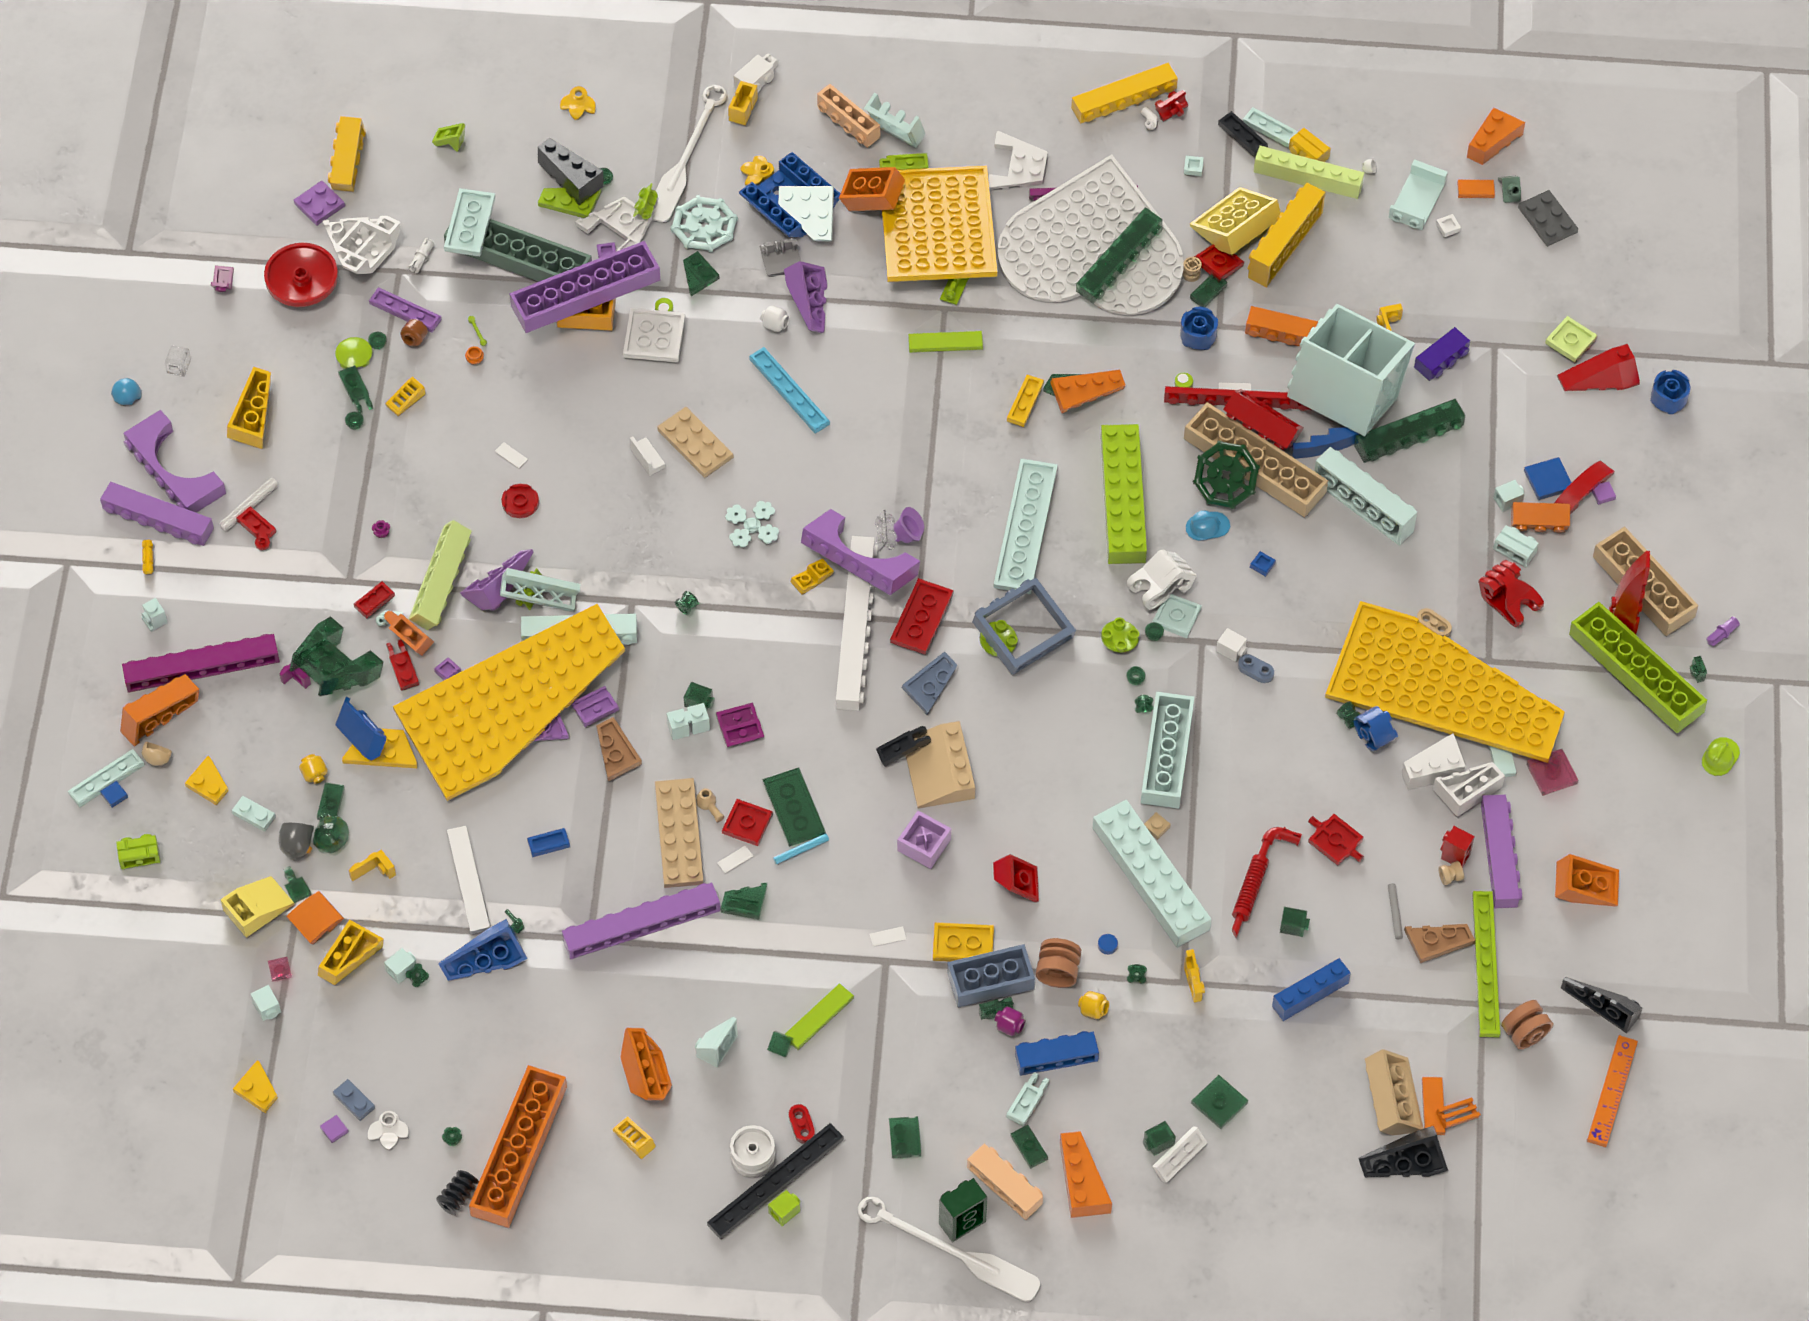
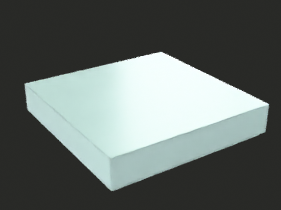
M1170 594V598L1160 605L1152 625L1188 638L1202 609V605Z

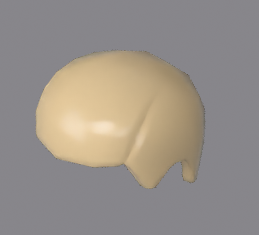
M145 742L141 753L147 763L153 766H161L169 761L172 751L162 746Z

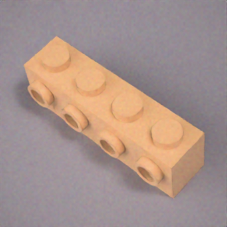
M829 84L817 93L818 109L822 113H826L834 123H838L843 127L846 133L854 136L857 142L868 148L880 138V124L834 86Z
M984 1143L967 1159V1168L1023 1219L1027 1220L1043 1204V1194L1036 1186H1031L1023 1174H1018L1013 1169L1010 1162L1007 1160L1003 1161L993 1147H988Z

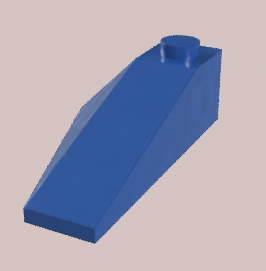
M505 919L485 930L440 961L438 965L449 981L469 977L472 974L488 973L502 968L508 969L526 960L527 956L511 925Z

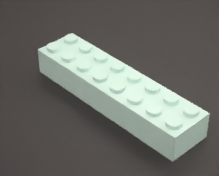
M1127 799L1093 817V830L1177 948L1210 930L1211 917Z

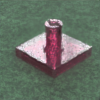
M1563 749L1553 751L1548 763L1536 759L1527 760L1526 765L1542 796L1578 784L1579 780Z

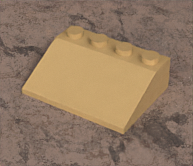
M960 721L944 723L928 729L924 735H929L931 742L906 755L917 808L975 799V784Z

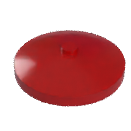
M294 243L282 247L269 258L264 270V280L268 292L280 303L293 307H305L321 302L332 293L337 284L338 269L333 256L323 247L312 243Z

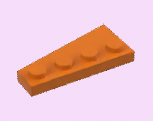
M1120 369L1052 378L1050 382L1061 413L1067 412L1068 409L1073 407L1077 408L1085 402H1092L1100 396H1107L1120 391L1126 385Z

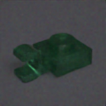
M290 866L283 869L284 876L288 881L284 886L294 904L311 896V891L302 876L296 878Z

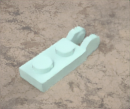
M1034 1072L1008 1110L1006 1118L1025 1126L1042 1098L1050 1080L1045 1078L1039 1088H1037L1034 1084L1038 1080L1039 1074Z

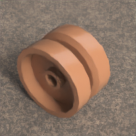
M1530 1000L1519 1005L1502 1021L1501 1026L1508 1035H1512L1511 1040L1518 1049H1525L1543 1039L1553 1028L1554 1023L1547 1014H1542L1543 1008L1537 1000Z

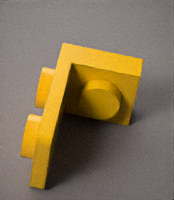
M1401 303L1380 307L1379 314L1376 316L1377 324L1392 331L1389 322L1401 320L1403 312Z
M381 849L378 852L371 853L362 862L355 863L349 869V876L354 881L377 867L382 875L386 874L391 879L396 876L395 867Z

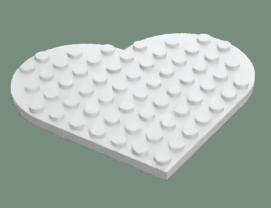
M1112 154L1018 211L1006 223L998 242V261L1006 280L1021 294L1043 302H1062L1084 294L1093 304L1105 311L1119 315H1139L1155 310L1166 303L1176 292L1183 275V253L1178 240Z

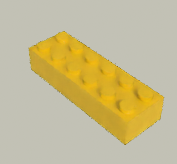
M1308 182L1303 188L1300 187L1298 189L1294 200L1291 199L1285 212L1279 214L1276 224L1270 226L1266 237L1260 239L1257 249L1251 251L1249 255L1250 263L1247 267L1249 279L1266 288L1322 215L1325 191Z

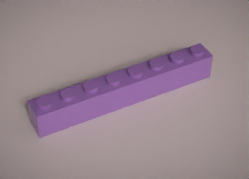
M703 883L696 888L684 889L677 894L666 895L652 902L647 901L634 908L628 907L621 912L610 913L600 919L588 920L578 926H569L562 930V937L571 960L719 912L720 901L713 883Z

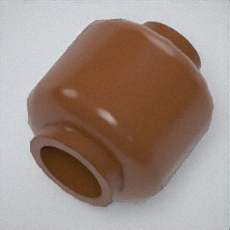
M410 319L401 329L400 335L406 345L418 346L425 339L428 331L422 321Z

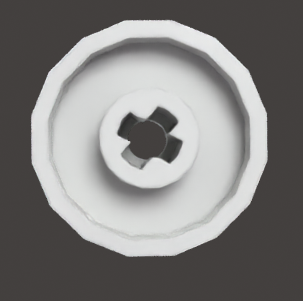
M744 1126L736 1131L731 1138V1162L738 1173L745 1177L755 1178L763 1176L770 1171L775 1161V1144L768 1130L761 1126Z

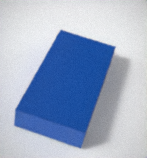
M565 828L527 838L532 858L570 848Z

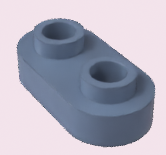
M1250 654L1240 657L1238 669L1241 673L1260 683H1269L1273 680L1274 668L1270 664Z

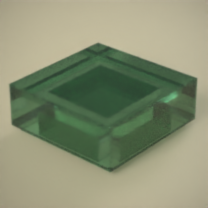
M774 1031L767 1050L787 1057L793 1038Z

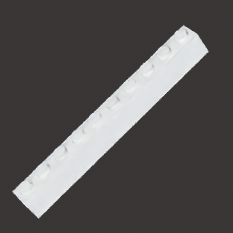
M852 536L851 550L853 552L870 558L877 556L878 545H875V537ZM849 571L837 682L836 709L859 711L860 703L863 704L864 692H861V687H865L866 675L862 674L863 670H867V659H864V654H868L869 642H866V637H870V626H867V621H871L872 610L869 609V605H873V593H870V590L874 586Z

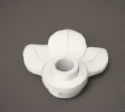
M392 1111L382 1113L379 1121L372 1123L368 1130V1140L380 1139L382 1146L387 1150L392 1149L396 1145L398 1137H408L407 1125L400 1121L398 1115ZM387 1120H392V1121H393V1122L390 1123V1124H386V1121H387Z

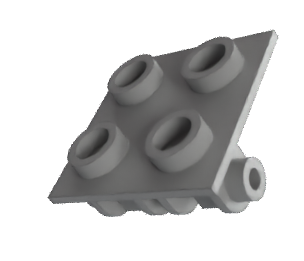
M790 238L783 242L782 240L780 242L774 241V243L765 242L764 245L759 246L767 276L784 273L785 268L801 261L797 249V239Z

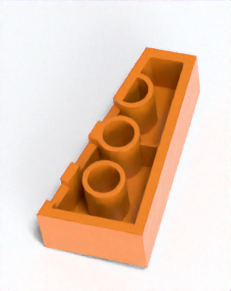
M1081 1131L1060 1133V1150L1071 1218L1111 1214V1199Z

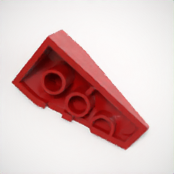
M1628 344L1611 348L1557 375L1564 391H1587L1588 389L1599 388V390H1606V388L1624 390L1640 385L1636 360Z

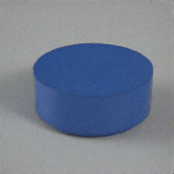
M1104 934L1099 938L1098 949L1100 952L1109 955L1117 950L1118 940L1114 935Z

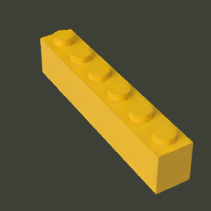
M1168 62L1072 97L1071 109L1080 124L1090 122L1095 118L1106 116L1114 111L1123 110L1128 106L1139 104L1147 99L1156 98L1158 95L1177 89L1178 77Z

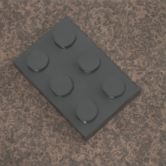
M1550 190L1527 199L1518 205V209L1547 247L1578 233L1579 228Z

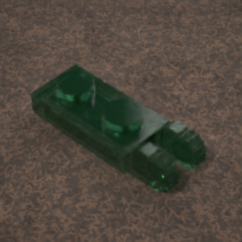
M356 366L338 371V376L351 402L354 403L358 414L363 413L362 406L359 404V401L362 399L365 400L369 410L373 409L369 392Z

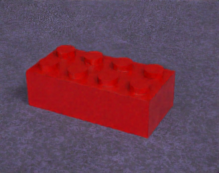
M1242 389L1233 392L1223 409L1227 412L1226 416L1233 420L1238 419L1242 421V425L1249 430L1255 429L1260 437L1266 440L1268 438L1273 440L1274 445L1282 450L1292 447L1304 428Z

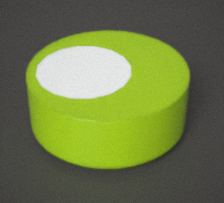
M660 298L655 302V310L673 312V302L668 298Z
M1188 373L1178 374L1175 377V387L1192 388L1193 377Z

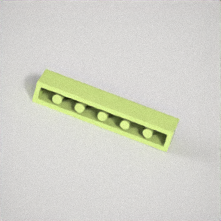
M1259 146L1254 164V173L1305 185L1308 182L1321 190L1355 199L1359 197L1364 179V172L1264 146Z
M455 520L444 525L409 617V620L426 630L434 626L436 627L440 623L441 612L447 605V596L453 589V580L459 573V564L465 557L464 550L471 541L469 537L472 531Z

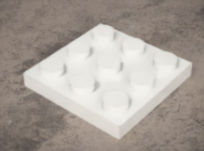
M630 308L623 358L678 362L685 313Z

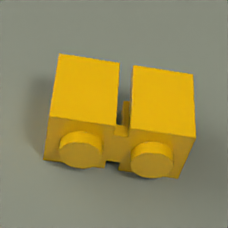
M740 81L735 96H733L728 107L729 121L746 126L751 110H753L758 99L757 85Z

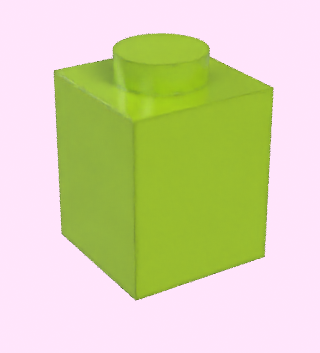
M787 1190L768 1204V1213L781 1226H784L800 1212L799 1198L794 1193L790 1194Z

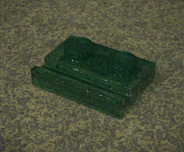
M915 1116V1118H889L892 1159L912 1156L921 1157L918 1116Z

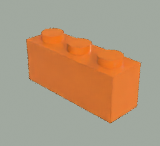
M1513 502L1511 506V527H1515L1519 531L1535 529L1536 532H1545L1546 529H1551L1557 533L1565 532L1570 527V504Z

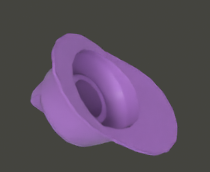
M906 507L894 524L895 541L910 543L920 540L924 531V522L914 508Z

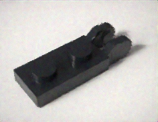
M920 726L912 731H907L877 747V753L884 767L919 749V747L928 745L931 742V738L929 735H924L927 733L926 727Z

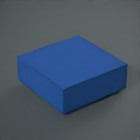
M1260 551L1250 563L1249 568L1266 577L1276 564V560Z
M117 781L100 791L112 808L128 798L127 793Z

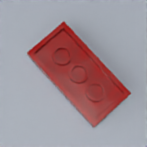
M918 578L893 631L890 643L926 655L951 601L954 590Z

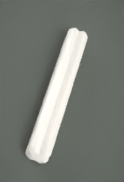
M274 478L267 480L219 523L221 529L228 531L237 523L236 517L250 506L254 508L278 487V482Z

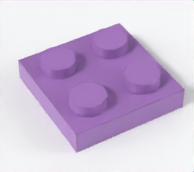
M322 180L294 199V204L316 226L345 207V202Z

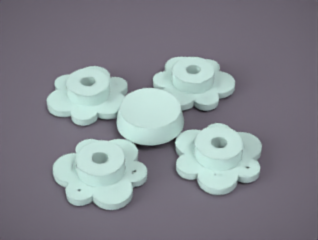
M757 502L756 507L753 508L756 518L746 519V510L738 504L727 509L725 516L727 521H732L733 524L744 522L745 529H735L734 533H731L729 536L734 546L746 547L748 542L751 541L749 533L756 532L759 533L758 538L766 544L771 543L772 540H777L779 529L772 527L771 524H767L766 527L761 526L758 520L763 518L769 519L770 515L775 513V509L771 507L770 502Z

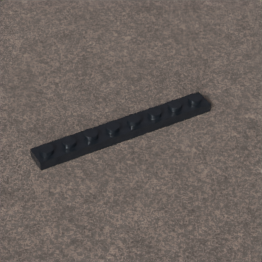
M829 1123L707 1222V1226L719 1239H722L842 1142L844 1136Z

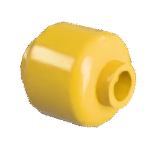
M310 754L301 760L302 763L299 769L306 782L318 784L325 780L324 776L328 773V769L321 756Z
M1087 991L1084 996L1079 998L1078 1007H1080L1083 1016L1100 1019L1107 1014L1109 1001L1104 994Z

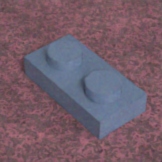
M349 1079L333 1091V1095L359 1121L375 1109V1105Z

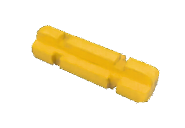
M148 539L142 541V570L146 575L153 573L152 540Z

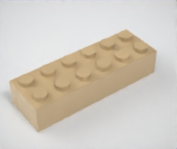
M1624 526L1595 545L1593 558L1619 585L1629 567L1647 550ZM1650 554V570L1645 587V596L1642 601V611L1667 636L1695 618L1699 605Z

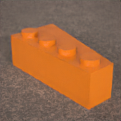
M184 674L179 678H174L164 686H159L155 691L141 696L140 699L126 704L122 709L120 732L135 747L140 743L139 739L144 735L149 737L154 733L153 729L160 724L163 726L167 724L173 714L179 715L198 701L199 688Z

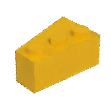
M349 919L319 965L317 976L336 985L383 948L384 938Z

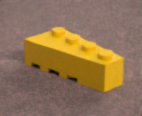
M340 116V120L336 123L335 128L337 139L333 140V150L335 152L334 156H331L330 159L332 172L328 173V183H330L332 190L354 192L358 169L355 166L360 164L359 150H363V137L366 136V130L362 118Z

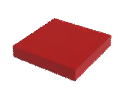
M1214 244L1194 256L1201 261V268L1219 282L1244 266V261L1236 254L1231 255L1222 252Z
M736 799L722 828V834L758 846L770 822L773 811Z

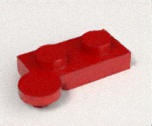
M250 506L236 517L237 522L256 538L255 546L257 549L266 550L270 546L269 538L277 532L276 528Z

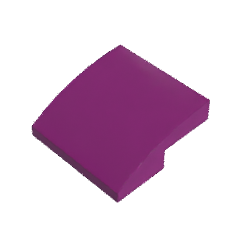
M753 702L716 712L717 721L727 747L764 738Z

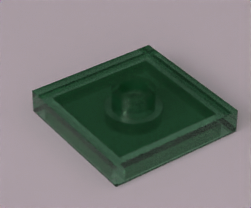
M1218 1075L1191 1100V1104L1218 1128L1222 1129L1248 1104V1099Z

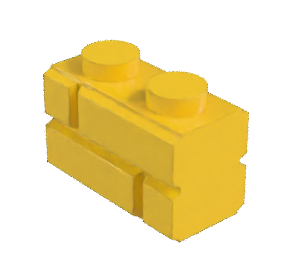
M1304 127L1291 137L1289 142V150L1292 154L1325 162L1330 157L1331 148Z

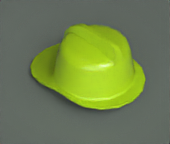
M1727 737L1714 739L1702 757L1704 770L1714 776L1727 774L1740 755L1739 746L1735 741Z

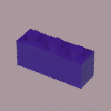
M1454 327L1415 358L1414 368L1428 381H1431L1434 377L1438 378L1443 373V370L1447 367H1452L1457 359L1468 354L1471 340Z

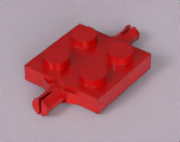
M1333 814L1328 820L1320 822L1314 816L1310 817L1308 823L1313 825L1316 831L1308 839V843L1337 866L1349 856H1352L1358 862L1362 861L1364 855L1359 853L1356 847L1363 841L1364 836L1336 814Z

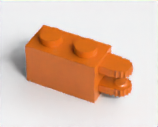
M392 611L385 612L384 619L390 624L389 629L418 654L423 656L434 641L404 615L400 614L398 616Z

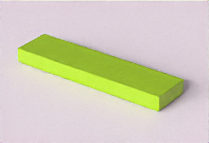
M982 331L908 334L909 353L983 350Z
M839 983L784 1034V1039L799 1050L854 999V995Z

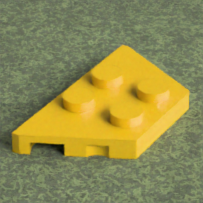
M381 728L387 739L380 756L374 760L365 758L353 744L342 757L343 764L417 769V762L405 732L398 729Z

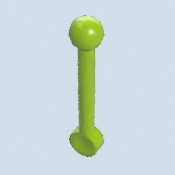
M469 316L468 322L473 325L480 339V345L485 346L487 341L483 339L475 323V317Z

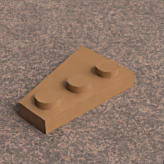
M614 717L596 725L608 781L642 765V760Z
M1467 924L1443 925L1442 927H1430L1428 925L1422 926V928L1405 926L1404 928L1420 963L1475 944V939Z

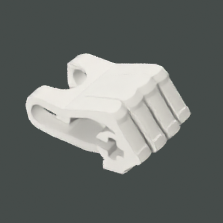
M1163 549L1159 550L1143 568L1129 577L1127 586L1135 593L1141 590H1148L1143 595L1142 601L1143 605L1151 610L1169 599L1170 594L1176 588L1184 594L1192 587L1197 575L1192 571L1191 566L1183 558H1180L1177 553Z

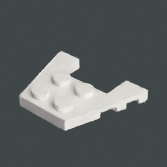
M997 131L994 148L1012 150L1008 176L989 174V192L998 188L1006 190L1013 186L1021 188L1042 185L1048 152Z
M622 197L604 206V209L598 212L594 211L584 219H578L575 223L578 228L587 234L599 223L604 224L626 240L616 250L619 251L641 242L652 220V215L648 219H643L639 214L633 217L635 203L626 197Z

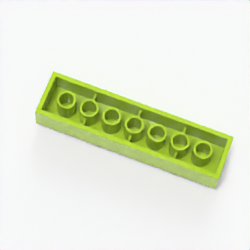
M1139 424L1101 425L1100 439L1108 564L1146 563L1147 545Z
M1597 602L1571 622L1569 635L1676 733H1679L1705 712L1707 699L1600 602Z

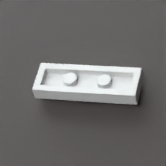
M1193 1126L1152 1167L1161 1181L1167 1183L1208 1142L1198 1127Z

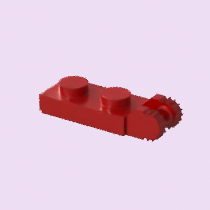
M399 639L397 644L401 653L394 655L391 643H386L393 671L402 691L418 686L419 681L408 651H406L402 639Z

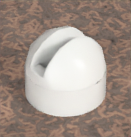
M1368 159L1362 163L1363 172L1367 174L1376 173L1377 165L1374 159Z

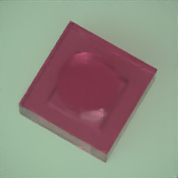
M287 957L268 961L272 982L292 977Z

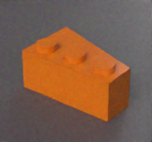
M1493 107L1469 143L1467 158L1483 165L1497 155L1502 148L1509 146L1514 139L1520 138L1523 135L1525 122Z

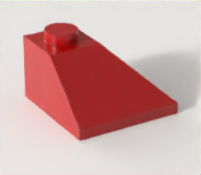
M1011 854L993 862V875L996 882L1011 892L1033 902H1039L1037 866Z

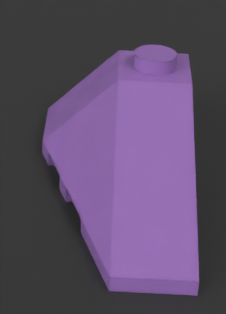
M799 261L784 269L786 285L808 329L823 333L825 328L823 304L826 303L824 290L827 289L825 269L822 266Z
M532 549L519 551L502 563L503 567L489 571L487 573L488 577L481 581L477 579L460 594L481 610L490 609L493 611L501 606L500 603L507 598L500 596L503 573L507 568L523 571L534 551ZM506 583L505 591L510 592L514 585Z

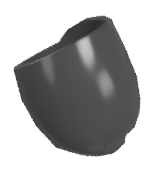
M293 822L283 823L279 831L280 850L292 859H297L312 851L310 844L314 826Z

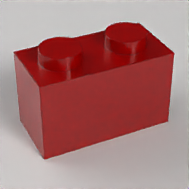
M1453 826L1451 831L1447 830L1443 836V844L1440 848L1442 851L1441 859L1450 864L1459 861L1463 868L1471 855L1475 836L1456 826Z

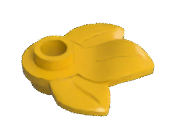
M581 86L572 88L570 94L564 96L560 102V109H569L570 115L574 120L579 119L584 111L594 114L596 110L594 99L589 97L586 89ZM577 92L582 93V95L579 97H577L575 94Z
M754 156L753 162H746L740 167L741 172L748 175L745 185L751 182L757 185L763 179L766 180L772 176L775 170L773 164L767 162V159L763 156Z

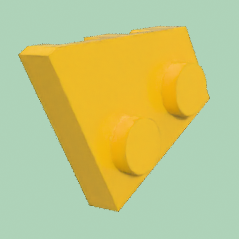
M209 756L204 759L185 782L187 788L216 806L228 792V787Z
M258 1060L233 1088L234 1093L264 1113L278 1099L272 1084Z

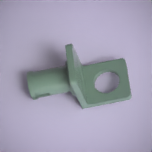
M1516 175L1498 177V180L1502 181L1503 202L1521 201L1520 177Z

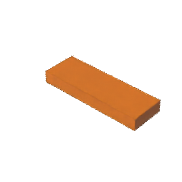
M1422 1077L1424 1128L1434 1126L1437 1135H1445V1129L1436 1113L1438 1108L1444 1107L1442 1077Z

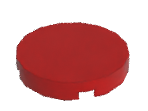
M520 483L510 486L507 491L505 490L501 502L506 514L513 518L521 519L534 514L538 509L539 497L536 490L532 489L530 485Z

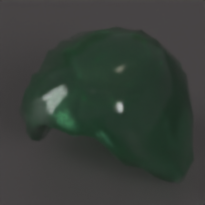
M323 816L318 822L313 836V844L318 851L334 853L340 850L348 840L349 830L347 823L339 816Z

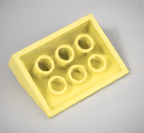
M1239 187L1191 222L1190 227L1208 242L1214 244L1218 250L1232 255L1244 245L1250 243L1255 237L1262 234L1272 224L1274 225L1281 211L1277 199Z

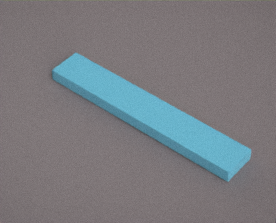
M765 347L749 356V360L815 434L830 425L829 419Z

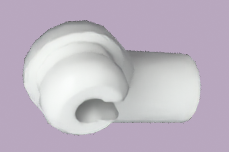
M1144 107L1141 114L1147 119L1145 127L1148 130H1154L1157 127L1158 117L1148 107Z

